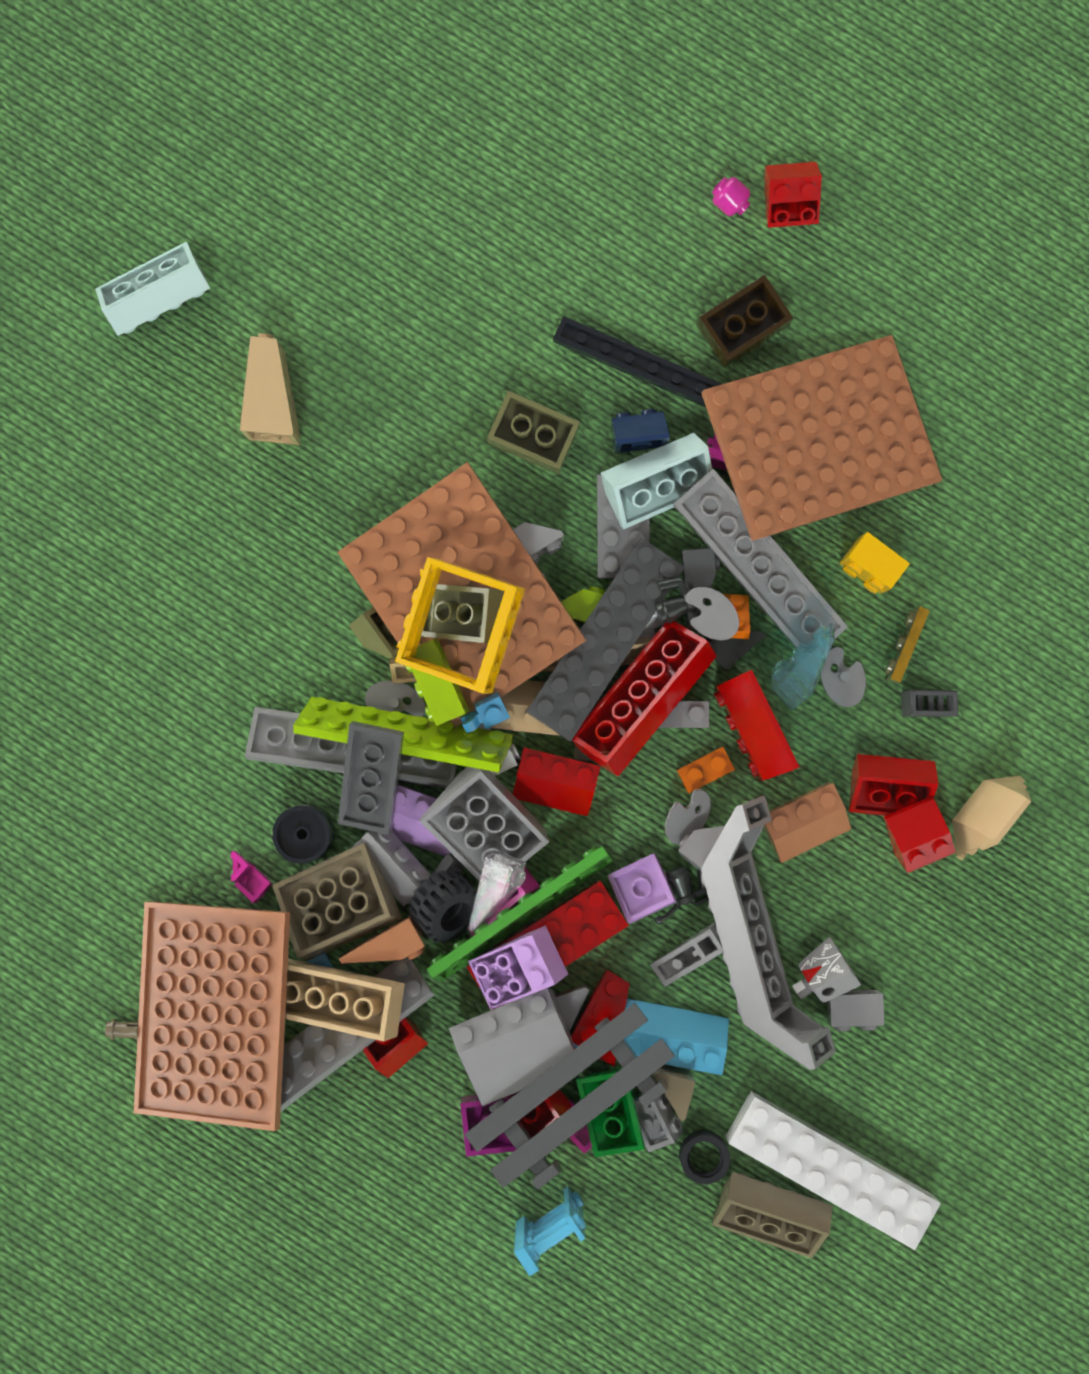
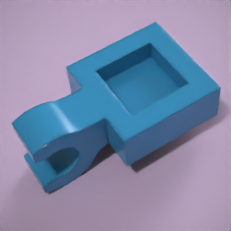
M498 692L475 702L476 710L460 717L466 733L474 731L481 723L487 729L510 718Z

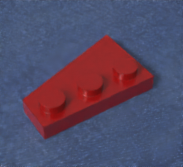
M608 970L604 971L570 1034L573 1044L581 1045L597 1032L595 1026L606 1017L612 1021L625 1011L630 983ZM610 1050L599 1058L615 1067L616 1057Z

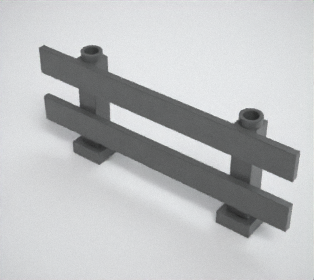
M636 1003L612 1021L606 1017L595 1026L597 1032L507 1102L504 1103L501 1098L489 1108L492 1113L464 1134L477 1152L503 1132L511 1141L516 1150L490 1170L503 1188L529 1168L535 1174L531 1182L537 1190L560 1173L562 1167L557 1160L550 1163L546 1155L637 1086L642 1092L638 1099L644 1107L667 1091L668 1086L661 1078L657 1082L651 1075L675 1057L664 1040L661 1038L639 1056L636 1055L625 1040L626 1037L648 1021ZM610 1050L623 1068L534 1137H531L520 1122V1119Z

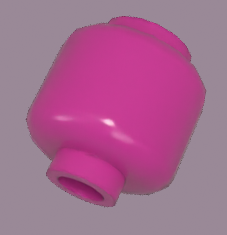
M724 177L712 191L714 195L713 204L727 216H733L736 213L741 215L750 205L748 201L750 190L736 177L728 179Z

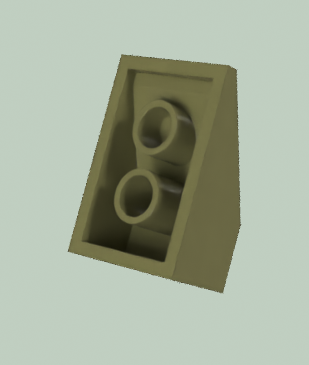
M437 584L421 636L488 643L505 591Z

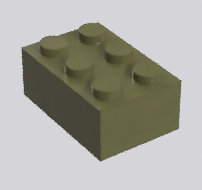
M507 391L488 434L487 442L491 446L559 475L580 428V421L511 391Z

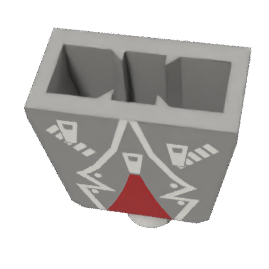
M829 937L799 963V968L805 978L794 984L793 988L801 999L814 992L822 1002H827L859 987L861 983L839 948Z

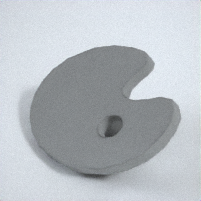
M697 587L686 594L685 602L697 607L701 612L698 617L690 620L695 630L709 639L720 641L730 639L736 634L739 628L738 614L733 604L722 593L708 587ZM704 598H707L711 601L710 606H706L703 604Z
M840 647L830 649L821 661V682L825 692L833 702L842 707H852L858 704L864 695L866 687L864 669L860 662H855L849 668L845 667L843 663L844 651ZM832 664H836L838 667L836 673L831 671Z
M392 681L378 682L372 685L365 695L367 707L370 706L390 712L397 711L401 713V711H407L413 716H423L425 713L423 698L418 695L414 688L404 683L392 684ZM404 697H409L412 702L410 705H406L403 703Z
M695 789L692 792L691 801L687 807L680 802H675L671 807L665 822V834L667 839L673 844H680L687 834L691 835L694 830L702 829L706 823L711 808V801L709 795L704 790ZM700 805L699 810L695 812V808Z

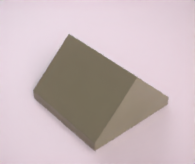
M664 1064L653 1074L657 1081L662 1078L667 1084L668 1089L665 1095L682 1122L686 1119L695 1080L691 1071Z

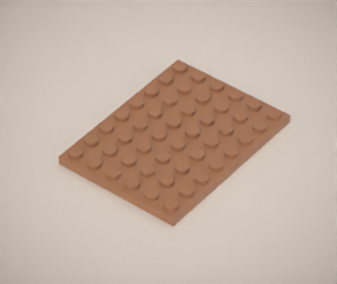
M892 335L708 388L701 392L752 542L942 481Z
M468 462L337 552L397 643L403 637L405 631L404 621L411 612L413 605L412 595L419 586L421 580L420 569H424L427 557L440 559L525 588L493 692L482 694L459 685L470 710L467 713L476 710L475 702L497 692L500 697L504 696L587 641ZM444 570L441 571L438 584L496 589ZM421 636L419 645L435 638ZM438 638L451 669L477 679L488 643ZM461 716L450 720L454 728L463 723L460 719Z
M156 901L144 902L134 1113L269 1131L280 1129L290 912Z

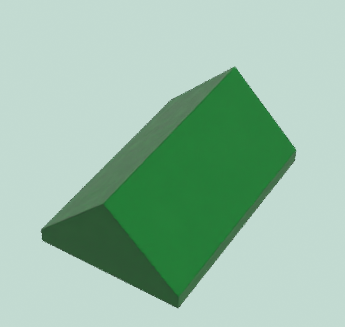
M608 1067L577 1078L576 1082L580 1099L582 1100L621 1069ZM632 1090L587 1123L594 1157L645 1149Z

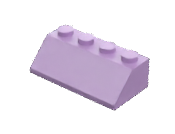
M398 784L392 832L399 840L443 856L450 854L451 852L419 822V819L437 798Z

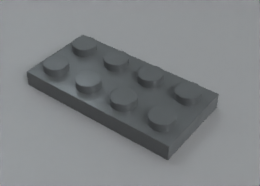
M355 721L349 724L338 824L387 835L390 834L392 831L404 738L403 731Z

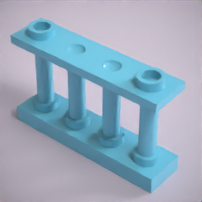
M568 1186L564 1188V1202L535 1222L533 1220L529 1222L523 1216L516 1221L514 1254L529 1276L539 1271L540 1255L575 1232L580 1241L585 1239L586 1224L582 1208L584 1202L577 1191L572 1193Z

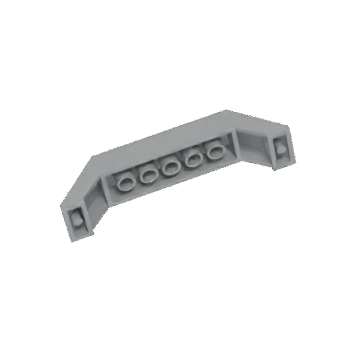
M763 795L736 806L701 868V879L707 890L709 909L715 919L716 934L722 944L723 959L728 966L730 985L735 992L737 1010L742 1017L743 1024L811 1070L819 1067L836 1053L829 1026L822 1027L793 1005L751 853L764 825L772 821L766 797Z

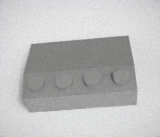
M466 767L454 778L419 819V822L488 890L492 889L505 876L516 870L549 843L545 827L491 771Z
M550 988L532 993L449 1028L457 1053L482 1106L520 1092L575 1049L555 994Z

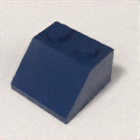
M648 409L642 411V415L631 416L630 412L616 414V418L611 419L614 453L657 449L666 445L670 437L664 412H657V409Z

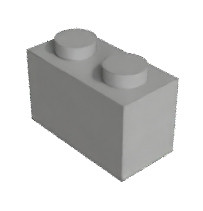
M852 990L827 1001V1023L834 1027L836 1031H849L851 1026H861V1030H876L877 1026L884 1025L883 993L879 990Z

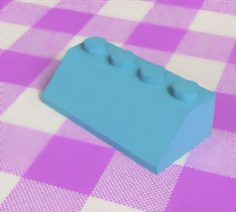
M627 998L625 1010L636 1003L648 1019L646 1023L625 1038L637 1056L662 1038L675 1055L666 1065L718 1075L723 1074L728 1043V1017Z

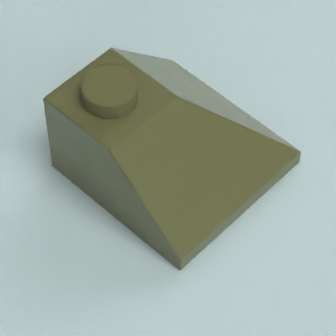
M374 607L363 613L349 625L363 647L390 659L397 655L399 648L396 646L398 643Z

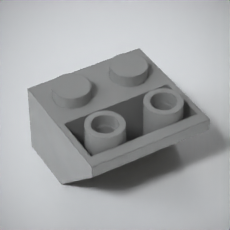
M526 522L513 529L536 564L539 562V557L547 552L549 556L562 548L564 534L561 530Z

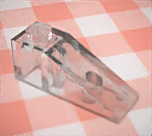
M501 851L486 856L468 930L475 931L481 925L488 923L523 884L526 876L524 872L525 861Z

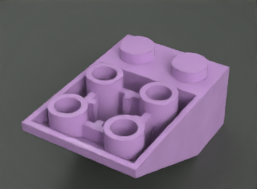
M546 926L517 937L468 961L490 1010L553 986L568 975Z

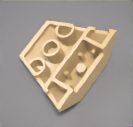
M1013 776L986 779L975 790L952 820L956 857L958 859H964L967 853L974 855L979 848L985 850L997 845L1031 802L1029 793L1025 790L1027 786L1024 784L1025 779L1023 777Z

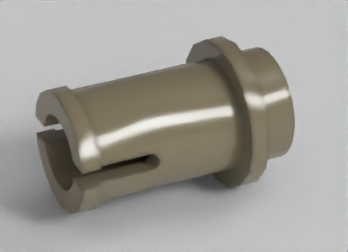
M116 1019L107 1021L105 1036L110 1037L111 1040H115V1037L137 1039L138 1022H117Z

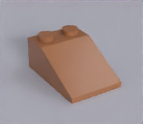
M409 915L346 951L339 960L341 963L402 960L407 956L409 960H412L423 953L428 939Z

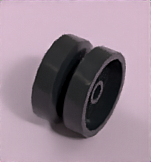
M297 805L285 810L277 818L273 826L272 840L277 852L284 859L293 863H309L321 858L331 848L334 841L335 827L331 817L323 809L314 805ZM299 830H306L307 837L305 839H302L303 835H299Z

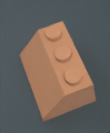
M830 782L769 810L772 821L766 823L763 827L780 863L851 830L845 806L834 784Z

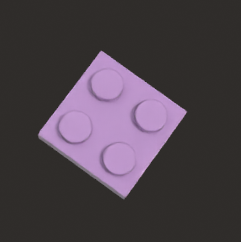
M655 853L607 875L629 924L677 902Z

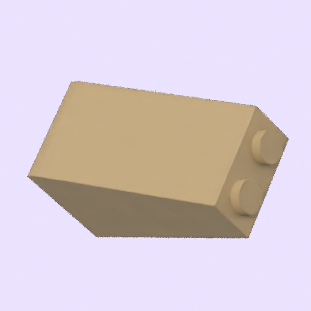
M260 333L258 337L250 336L240 431L249 440L300 445L301 438L285 351L278 340L274 339L273 335Z

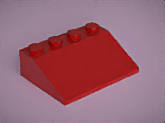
M752 670L715 686L714 698L719 707L724 706L728 716H725L727 725L731 731L736 730L739 737L736 740L742 754L747 753L751 761L748 763V767L754 778L759 777L760 780L764 781L799 768L793 752Z

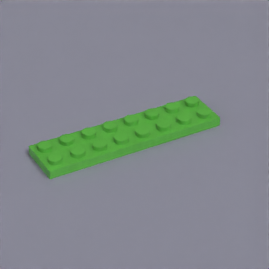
M596 846L589 849L583 854V860L577 864L572 862L561 870L563 874L556 879L553 877L548 878L540 884L541 889L533 895L530 892L518 900L519 905L512 910L506 908L496 915L497 920L492 924L488 925V923H485L474 931L475 936L469 940L464 938L458 941L452 947L454 950L446 956L441 954L430 962L432 966L427 969L428 973L433 979L443 982L466 966L469 960L486 952L613 862L602 846L598 849Z

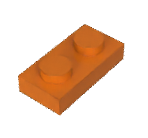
M723 594L733 604L739 618V628L731 638L749 639V595Z
M722 746L676 771L686 791L691 793L695 789H699L732 772L735 768Z

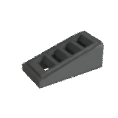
M902 691V716L958 717V691ZM923 696H925L926 711H923ZM934 696H936V711H934ZM944 696H947V711H944Z

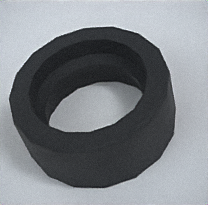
M709 1130L695 1131L688 1135L680 1146L679 1159L683 1172L690 1180L698 1184L709 1185L718 1182L726 1175L730 1167V1154L726 1143L718 1134ZM710 1142L718 1148L720 1161L712 1171L699 1172L690 1164L689 1153L697 1143Z

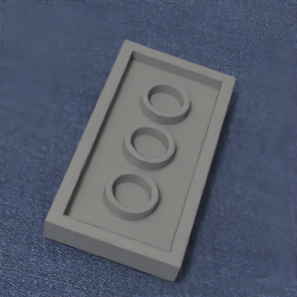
M597 475V579H614L638 541L643 538L649 542V519L622 529L605 494L602 477Z

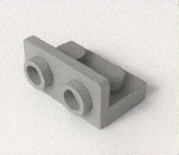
M665 1093L646 1107L638 1099L639 1097L634 1098L644 1143L648 1152L675 1143L683 1133L682 1124L679 1118L675 1116Z

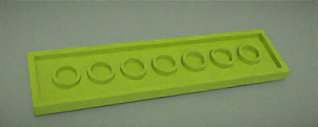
M311 697L293 724V733L342 743H347L349 724L352 721L403 731L404 738L401 754L498 773L511 747L513 734L481 728L466 733L463 725L454 728L453 723L450 721L436 726L434 721L431 722L424 716L406 715L397 711L390 712L370 706L364 707L353 705L349 702L327 700L323 697Z

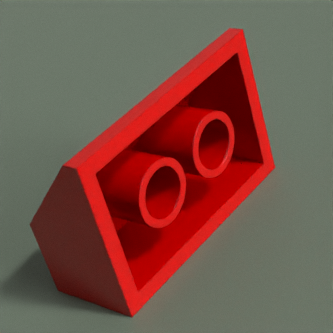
M523 748L513 795L518 800L588 816L601 766Z
M857 754L851 776L849 812L886 816L932 796L934 798L938 787L935 761Z

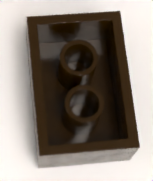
M763 275L700 316L696 326L725 368L787 328L792 322L793 317L767 277Z

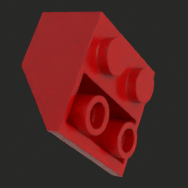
M817 162L765 166L764 196L768 228L819 224L822 175Z

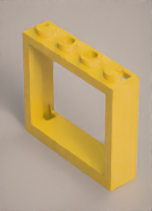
M427 557L424 569H420L421 580L419 586L412 595L413 605L411 612L404 621L405 631L403 637L396 646L399 650L395 662L482 694L492 693L525 588L440 559ZM442 570L505 591L477 679L415 657Z

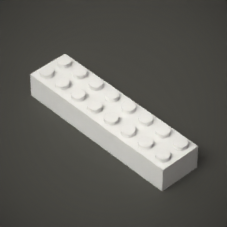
M750 1091L725 1136L730 1145L913 1250L917 1248L941 1204L933 1194L753 1091Z

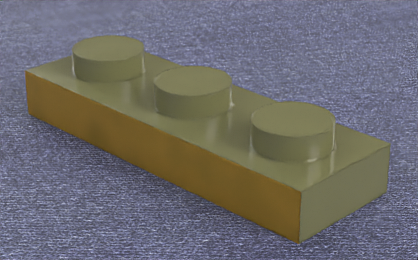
M920 606L914 608V611L910 610L904 622L907 628L904 635L900 634L894 648L897 649L894 659L890 658L886 665L885 673H887V677L885 680L894 684L901 682L930 610Z

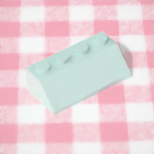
M184 242L97 287L95 290L102 312L119 336L123 333L134 331L138 325L146 321L150 322L157 319L161 313L169 309L173 310L180 307L183 302L192 297H200L210 287L188 243Z
M692 433L601 472L605 494L621 528L626 529L674 508L673 503L712 469L709 449L695 433Z

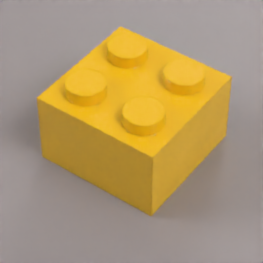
M869 532L857 538L839 562L844 566L842 570L852 578L856 576L865 582L863 586L874 594L877 592L882 594L892 589L910 565L909 562Z

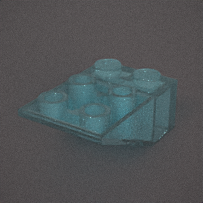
M833 623L827 627L824 625L819 627L812 636L814 638L807 644L804 642L799 644L793 650V656L787 661L782 659L773 667L771 689L792 711L814 692L835 639Z

